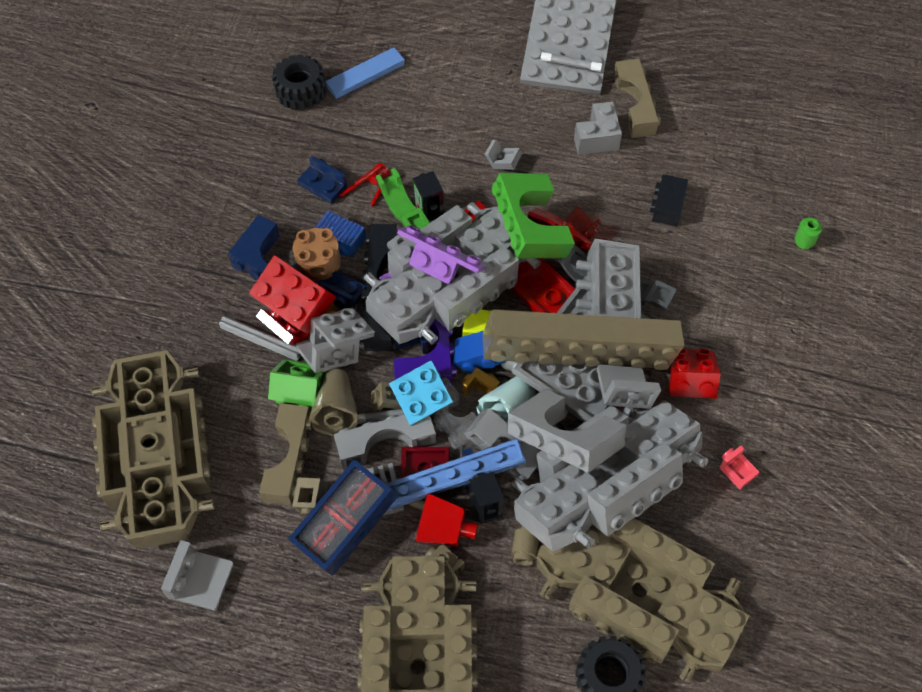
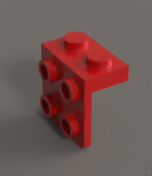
M683 348L670 365L669 397L717 398L720 370L714 352L706 348L698 350Z

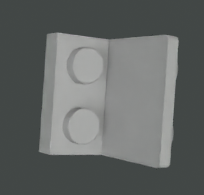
M353 307L311 318L310 342L313 345L328 341L335 348L374 337L375 331Z
M310 340L296 343V349L316 374L357 363L360 341L334 348L328 341L313 345Z
M600 364L597 367L605 405L651 409L661 392L659 383L646 382L643 369Z
M180 540L161 590L169 599L216 611L234 563L230 560L196 552L191 543Z

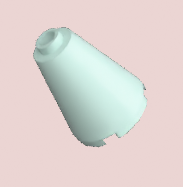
M515 376L481 397L477 406L478 415L488 408L494 409L508 423V413L534 397L537 390Z

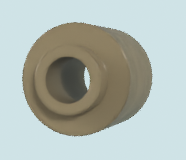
M523 526L515 530L511 555L513 556L514 563L530 566L533 565V560L537 557L539 539Z

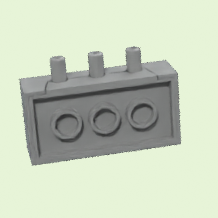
M594 239L587 253V261L577 260L576 269L587 270V281L580 279L576 281V288L587 290V300L577 299L576 308L586 309L587 315L641 318L639 245Z

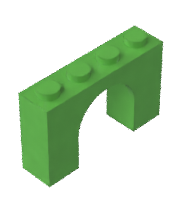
M499 173L492 185V193L496 197L498 210L502 214L504 227L508 231L511 247L514 249L516 257L567 258L575 245L569 227L537 224L530 220L520 207L547 205L554 193V188L548 174Z

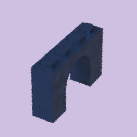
M260 215L254 219L228 252L231 266L239 272L244 271L255 280H258L268 265L264 261L265 255L280 236L277 223Z

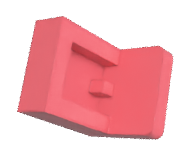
M742 445L735 450L731 448L725 452L719 468L739 490L760 473L743 455L745 448Z

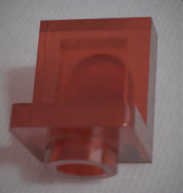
M578 206L564 219L567 224L588 239L598 232L596 227L601 223L599 219L593 222Z

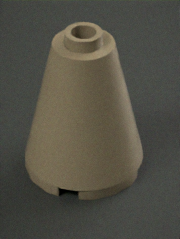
M332 369L325 374L309 415V421L312 422L313 429L321 434L334 436L333 434L345 428L354 429L358 424V414L349 376L341 369Z

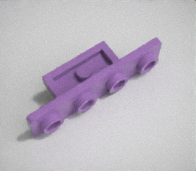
M408 225L398 229L397 234L416 243L409 265L447 284L453 282L459 264L476 273L486 270L487 265L482 263L480 258L474 255L467 256L461 253L460 248L453 245L447 246L441 243V240L435 236H426L420 233L421 230L415 226Z

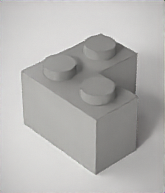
M613 102L592 104L590 121L578 122L575 126L574 141L578 155L619 150L622 132Z

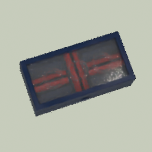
M354 459L290 535L288 540L323 570L334 576L398 496L389 486Z

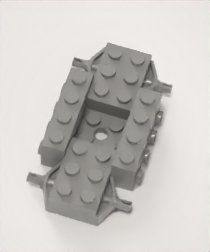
M474 202L469 203L467 210L475 215L472 223V217L456 205L422 228L420 232L426 236L432 235L439 238L440 242L447 246L453 245L460 248L461 253L467 256L474 255L480 258L481 262L487 265L486 270L476 273L459 264L456 272L459 276L454 278L452 283L447 284L409 265L416 243L406 239L388 252L389 274L393 278L378 280L371 272L365 275L364 280L372 286L366 299V311L399 344L406 343L417 337L421 338L422 336L430 344H434L438 336L429 329L434 319L440 322L448 331L454 327L461 326L471 314H477L484 305L490 301H495L503 291L511 289L517 283L520 262L524 263L527 261L534 269L541 264V261L537 258L516 257L498 206L483 210Z
M665 400L654 408L643 410L642 412L637 411L633 407H625L624 413H622L614 406H609L572 431L586 429L604 416H607L626 425L625 446L589 473L544 451L537 453L540 483L527 485L520 478H517V481L515 479L512 484L514 488L521 492L520 496L514 500L516 520L551 551L559 550L577 541L589 549L595 543V540L586 534L591 524L606 536L611 535L616 530H620L634 517L640 516L651 505L658 503L672 490L678 489L683 483V464L694 461L702 468L708 464V458L699 453L702 448L700 423ZM629 417H631V418L633 419L630 424H629Z

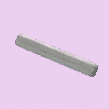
M223 316L219 322L221 329L297 361L302 356L295 345L287 344L284 340L230 317Z

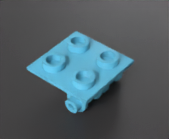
M432 361L389 383L410 426L453 403Z

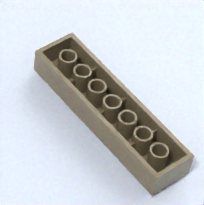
M492 310L482 334L484 360H492L494 362L562 363L566 366L582 364L589 367L600 364L665 370L670 367L685 346L681 321Z

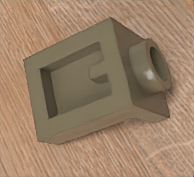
M381 381L375 390L371 392L370 402L373 404L374 412H380L383 407L402 409L389 382Z

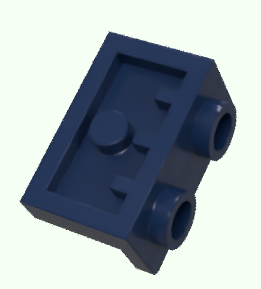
M311 156L309 158L311 166L297 179L298 185L332 205L339 197V194L347 189L346 176L340 169L331 167L323 159Z
M336 271L332 273L333 276L329 279L315 281L337 296L334 302L341 308H355L362 298V289H366V285Z

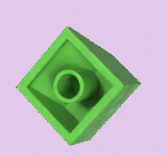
M283 359L270 372L268 399L275 400L278 404L294 403L311 408L328 370L315 374L307 362Z

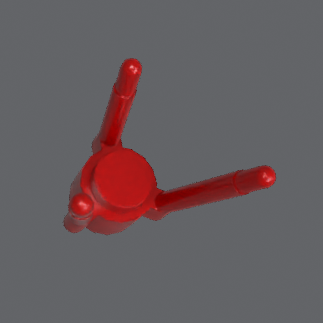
M377 163L368 173L339 194V197H344L366 180H369L373 185H377L376 176L380 174L382 179L387 178L390 175L388 168L382 163ZM380 187L370 204L372 207L376 204L382 193Z

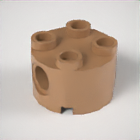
M312 228L301 230L296 234L292 249L297 270L313 281H322L332 277V273L338 271L341 263L339 245L332 230L328 228Z

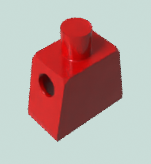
M427 494L415 541L422 545L440 546L443 544L444 546L459 547L462 536L472 539L476 538L479 524L465 521L467 511L464 508Z

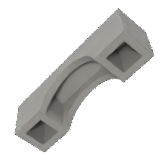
M405 414L401 416L392 415L383 421L376 423L367 422L361 427L354 429L345 428L333 434L343 470L354 459L361 465L367 463L370 450L382 440L398 439L407 443L410 447H426L436 444V433L430 415L411 426Z

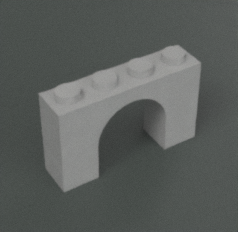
M547 389L508 413L509 435L587 473L625 446L626 425L607 416H604L583 430L565 431L553 427V425L564 419L565 397Z

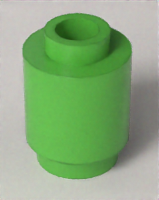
M805 218L800 222L794 237L798 247L809 249L816 244L822 231V225L817 219Z

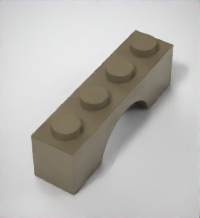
M640 59L616 61L613 76L617 90L632 95L638 102L635 106L629 108L627 124L631 138L656 135L661 119L659 113L656 114L655 99L654 97L651 98L650 95L651 86L649 82H646L645 67H642Z
M283 403L279 405L275 427L278 435L286 439L290 446L287 456L280 464L264 470L259 491L263 502L292 506L297 478L304 471V460H302V457L309 447L308 430L313 428L312 422L309 421L310 411L308 406Z

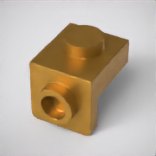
M475 368L472 374L468 373L462 381L463 395L468 397L474 388L487 394L499 387L500 382L493 374H486L480 369Z

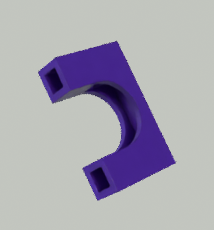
M434 319L429 329L438 336L437 346L429 354L421 357L394 359L395 380L432 361L445 387L452 386V377H457L456 364L451 363V357H454V343H449V337H453V329L448 331L440 322Z

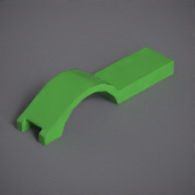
M395 168L391 169L392 176L382 179L380 174L377 175L376 181L387 205L404 227L411 225L421 230L430 224L421 208H416L410 201L403 187L401 177Z

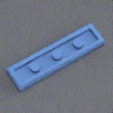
M393 47L325 81V84L337 99L405 65V60Z

